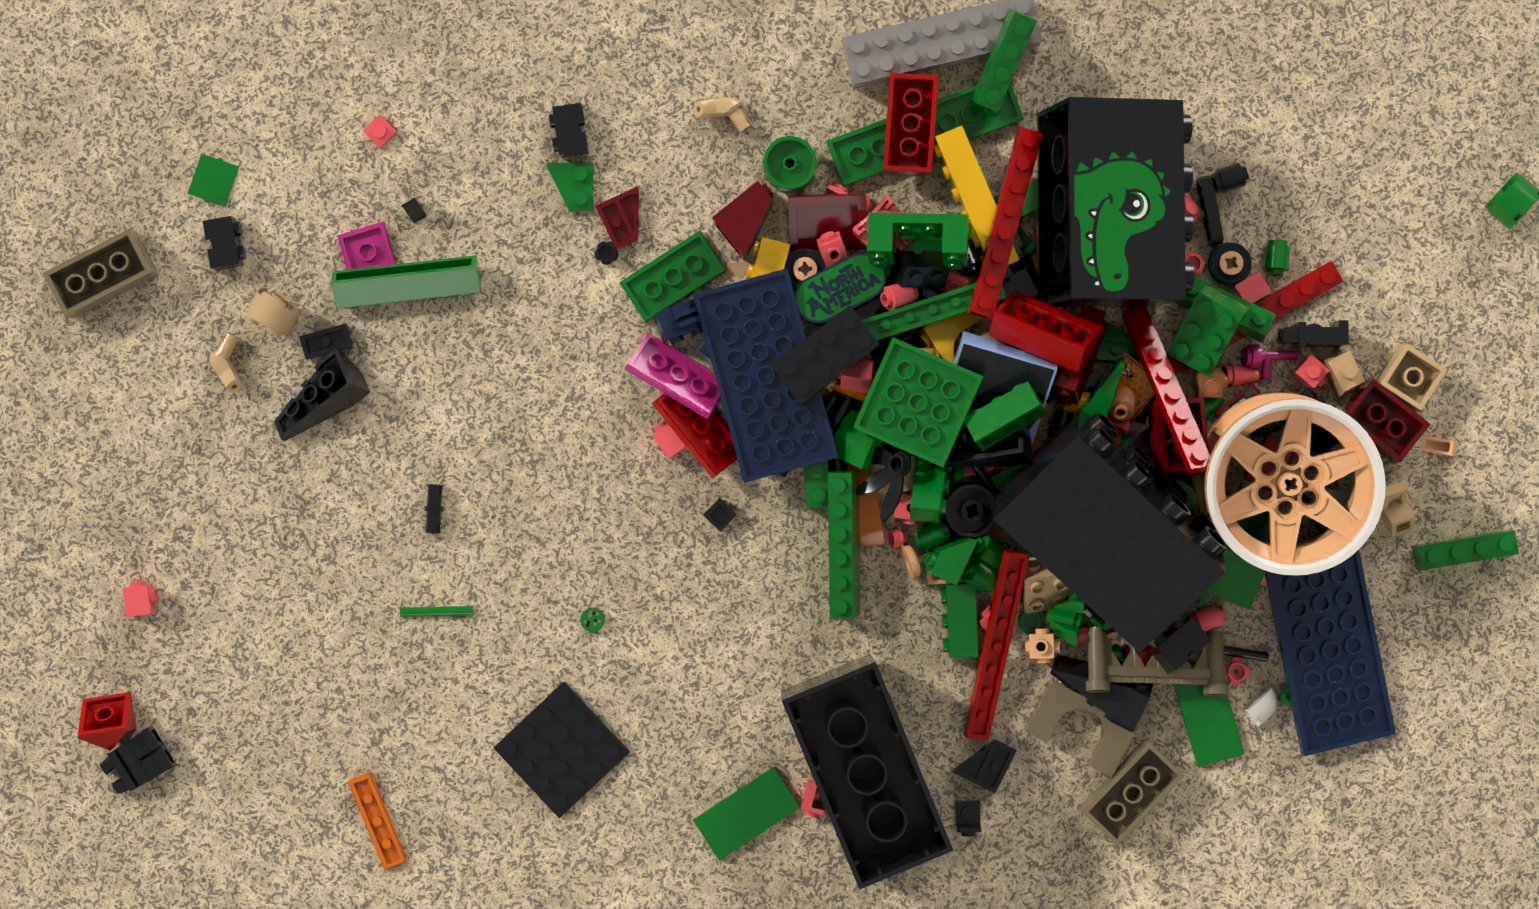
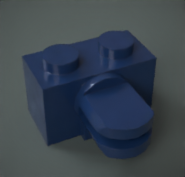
M694 299L657 312L653 316L663 343L670 341L671 345L685 340L684 336L692 333L693 336H697L703 333Z

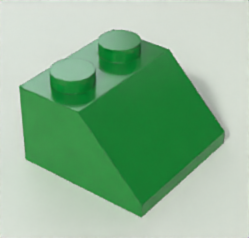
M963 536L935 547L931 552L927 551L922 562L925 565L923 570L957 586L978 541Z

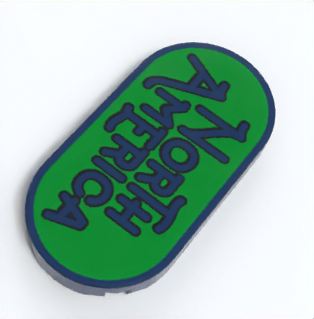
M857 253L806 278L795 291V298L801 318L814 324H826L849 305L854 310L874 300L882 293L885 286L886 270L885 268L875 267L874 264H870L867 253Z

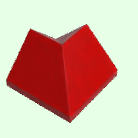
M131 692L82 700L78 738L80 740L111 751L127 731L136 729Z

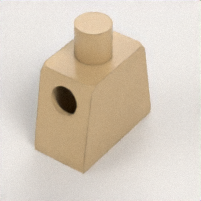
M1336 348L1317 358L1330 370L1326 377L1337 399L1359 389L1365 382L1349 350Z

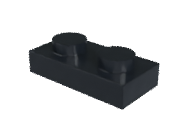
M346 323L299 336L306 360L325 356L336 347L341 350L354 347L348 324Z

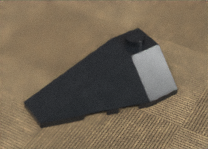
M336 347L314 367L316 369L315 373L309 381L305 379L301 385L303 387L296 398L290 399L274 421L281 440L286 441L347 410L370 393L363 374L340 348Z
M1028 425L984 451L975 443L968 427L961 430L945 467H997L1032 463V444ZM929 462L930 468H943Z
M1058 655L1054 659L1050 671L1055 678L1070 690L1079 691L1087 698L1086 702L1090 706L1096 705L1106 713L1104 717L1110 722L1132 733L1150 699L1153 684L1110 682V692H1086V681H1089L1088 661Z

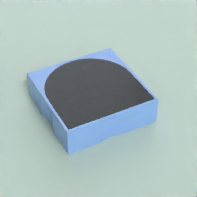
M963 331L954 359V364L984 376L968 415L973 410L986 406L994 398L1012 391L1016 385L1024 384L1027 381L1036 391L1045 408L1058 369V364L1045 361L1032 353L1023 352L1020 349L1003 345L996 340ZM1041 418L1028 425L1031 444H1033ZM964 422V424H963L961 430L967 428V425H966L965 422Z

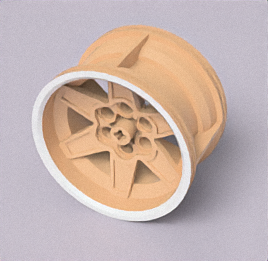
M1266 393L1245 399L1224 412L1207 431L1210 454L1207 469L1201 475H1193L1194 492L1198 498V507L1201 514L1204 511H1208L1211 521L1223 541L1248 563L1262 570L1282 575L1297 576L1318 573L1330 569L1351 557L1361 548L1374 531L1385 500L1386 483L1383 463L1368 433L1358 422L1343 411L1299 394ZM1286 420L1276 452H1272L1247 438L1250 433L1263 425ZM1311 423L1327 431L1337 441L1341 449L1310 456ZM1290 451H1294L1296 454L1295 461L1291 464H1286L1285 455ZM1232 456L1254 477V481L1226 499L1225 475ZM1271 461L1273 464L1272 471L1268 474H1263L1261 470L1263 463ZM1314 466L1316 469L1315 476L1307 479L1304 474L1306 468ZM1349 474V491L1343 507L1325 491V486ZM1286 479L1292 480L1290 486L1286 487L1287 485L1284 483ZM1262 486H1268L1270 489V493L1266 498H1260L1258 495V491ZM1305 491H1311L1313 494L1312 500L1308 503H1303L1301 500V496ZM1282 501H1289V510L1285 513H1280L1278 510L1279 504ZM1268 511L1270 543L1251 536L1240 527L1237 521ZM1303 515L1328 527L1319 535L1297 543Z

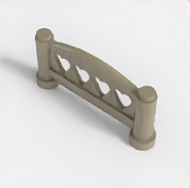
M1104 627L1089 628V681H1086V692H1110V682L1203 685L1204 696H1228V685L1225 684L1224 640L1220 631L1207 632L1211 642L1200 650L1201 654L1193 667L1187 661L1176 671L1167 674L1153 655L1146 666H1144L1135 652V648L1117 632L1106 634ZM1165 628V629H1164L1152 642H1150L1148 645L1154 647L1155 644H1154L1153 642H1154L1159 636H1161V635L1164 634V633L1168 636V635L1173 631V629H1171V628ZM1113 644H1117L1120 647L1126 644L1130 647V653L1122 666L1111 650Z

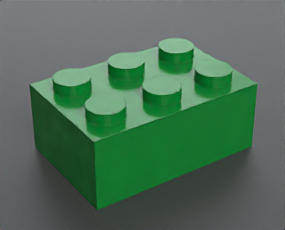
M1205 285L1198 293L1166 354L1210 377L1217 368L1249 308Z

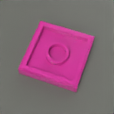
M384 222L337 235L347 270L397 264Z

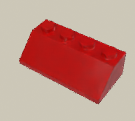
M1013 291L994 311L989 336L997 339L999 342L1015 346L1023 352L1032 353L1045 361L1056 363L1069 371L1078 373L1087 363L1103 330V326Z

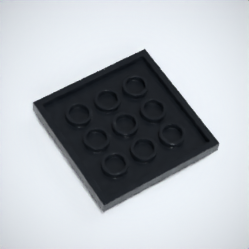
M565 681L493 747L558 818L562 817L630 752Z

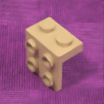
M1035 557L1029 558L1023 584L1024 612L1046 611L1053 609L1057 604L1067 602L1072 591Z

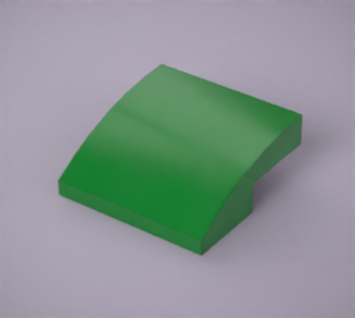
M851 409L833 437L839 456L838 459L868 470L875 447L882 448L884 441L854 429L853 426L859 411Z

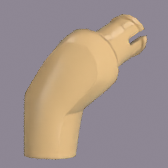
M736 98L707 99L694 104L695 117H729L740 133L753 125L740 108L741 102Z
M226 332L217 350L210 353L209 360L224 387L229 392L236 393L242 389L243 384L231 362L230 356L240 339Z

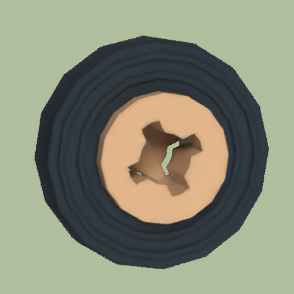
M1226 242L1218 245L1208 258V270L1211 277L1223 285H1236L1248 277L1252 268V259L1249 252L1242 245L1235 242Z
M802 248L795 250L787 257L784 269H788L794 289H797L803 280L826 269V266L818 252L813 249Z

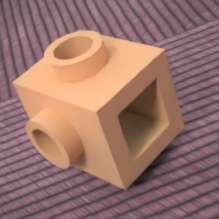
M1036 628L1035 633L1029 634V638L1025 640L1026 653H1030V659H1036V663H1051V658L1058 657V653L1061 652V639L1057 638L1055 632H1050L1049 628ZM1039 642L1045 643L1046 648L1044 651L1038 649Z

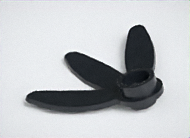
M875 447L871 463L884 465L885 468L878 470L865 479L857 487L856 494H870L890 483L880 513L881 521L885 522L894 513L900 502L904 486V476L910 472L912 461L906 452H897L893 455L884 448Z

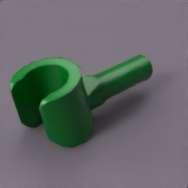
M1019 224L1017 232L1025 243L1020 249L1026 252L1027 255L1032 256L1036 252V243L1029 239Z

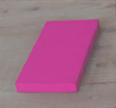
M650 333L646 335L625 366L626 371L706 419L709 418L721 399L713 371L667 343H663L662 340Z

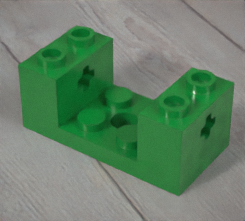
M869 212L867 253L870 264H874L875 267L885 268L889 264H894L895 236H900V239L912 240L914 237L938 240L939 237H942L943 266H948L949 269H962V266H968V214Z

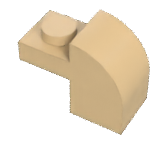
M1403 481L1397 484H1388L1385 489V500L1381 516L1391 537L1413 530L1415 526V515L1407 503V487Z

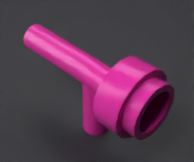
M1249 344L1241 350L1243 366L1260 368L1262 364L1261 380H1271L1272 360H1297L1299 357L1297 350L1262 351L1259 344Z

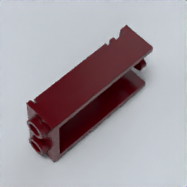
M1082 304L1081 307L1082 316L1078 317L1103 326V330L1087 363L1078 373L1069 371L1060 365L1058 367L1052 384L1055 398H1058V402L1071 406L1072 403L1079 405L1109 327L1103 323L1106 311Z

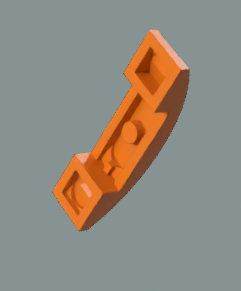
M847 463L848 470H859V485L871 476L870 466L866 470ZM876 492L859 495L860 547L885 544Z

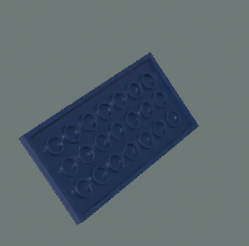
M782 269L693 294L744 483L838 458L821 391L803 405H800L771 366L806 339L788 269Z
M1356 551L1342 563L1318 573L1296 576L1276 574L1265 570V579L1301 755L1308 756L1396 734L1360 551Z

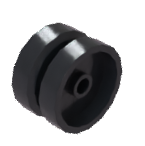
M958 482L950 486L949 494L945 493L944 499L947 500L946 514H941V519L944 520L947 527L951 531L968 538L979 537L987 533L995 524L993 518L996 500L993 494L985 487L971 482ZM967 506L971 507L969 512L965 510Z

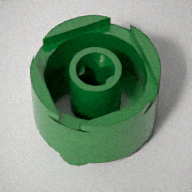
M1516 172L1484 207L1510 230L1539 199V189L1522 174L1519 175Z

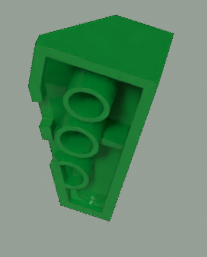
M1120 357L1080 408L1090 418L1097 411L1107 417L1125 365V358Z

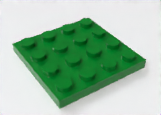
M892 337L853 428L944 468L984 376Z

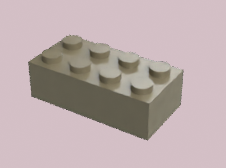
M131 229L43 272L63 315L72 319L159 275L138 233Z
M1144 739L1117 767L1113 776H1109L1078 809L1118 846L1185 775L1151 742Z

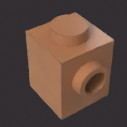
M1217 366L1210 377L1194 369L1192 388L1198 397L1222 398L1223 389L1227 388V376L1219 366Z

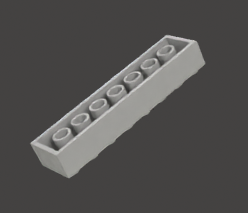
M1000 0L843 37L842 45L852 87L855 89L889 81L890 73L919 74L987 58L990 56L1009 9L1037 20L1026 48L1039 46L1043 39L1033 0Z

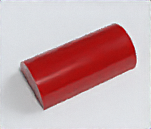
M890 73L883 171L910 176L932 174L939 75Z

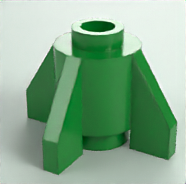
M1074 599L1057 604L1053 609L1048 610L1046 623L1050 624L1049 629L1054 631L1067 644L1074 646L1078 644L1079 632L1086 615L1083 614L1085 603L1082 600Z

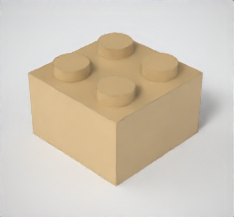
M1405 343L1397 347L1376 381L1413 411H1421L1447 372V369Z

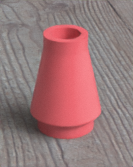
M1231 363L1228 366L1222 367L1223 373L1227 376L1228 387L1257 383L1259 380L1257 368H1249Z

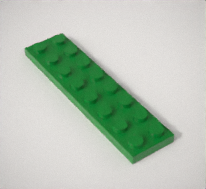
M1011 83L998 112L978 105L971 100L976 86L938 99L935 136L963 126L968 140H972L1023 121L1024 117ZM887 119L826 141L842 186L845 187L885 172L883 171Z

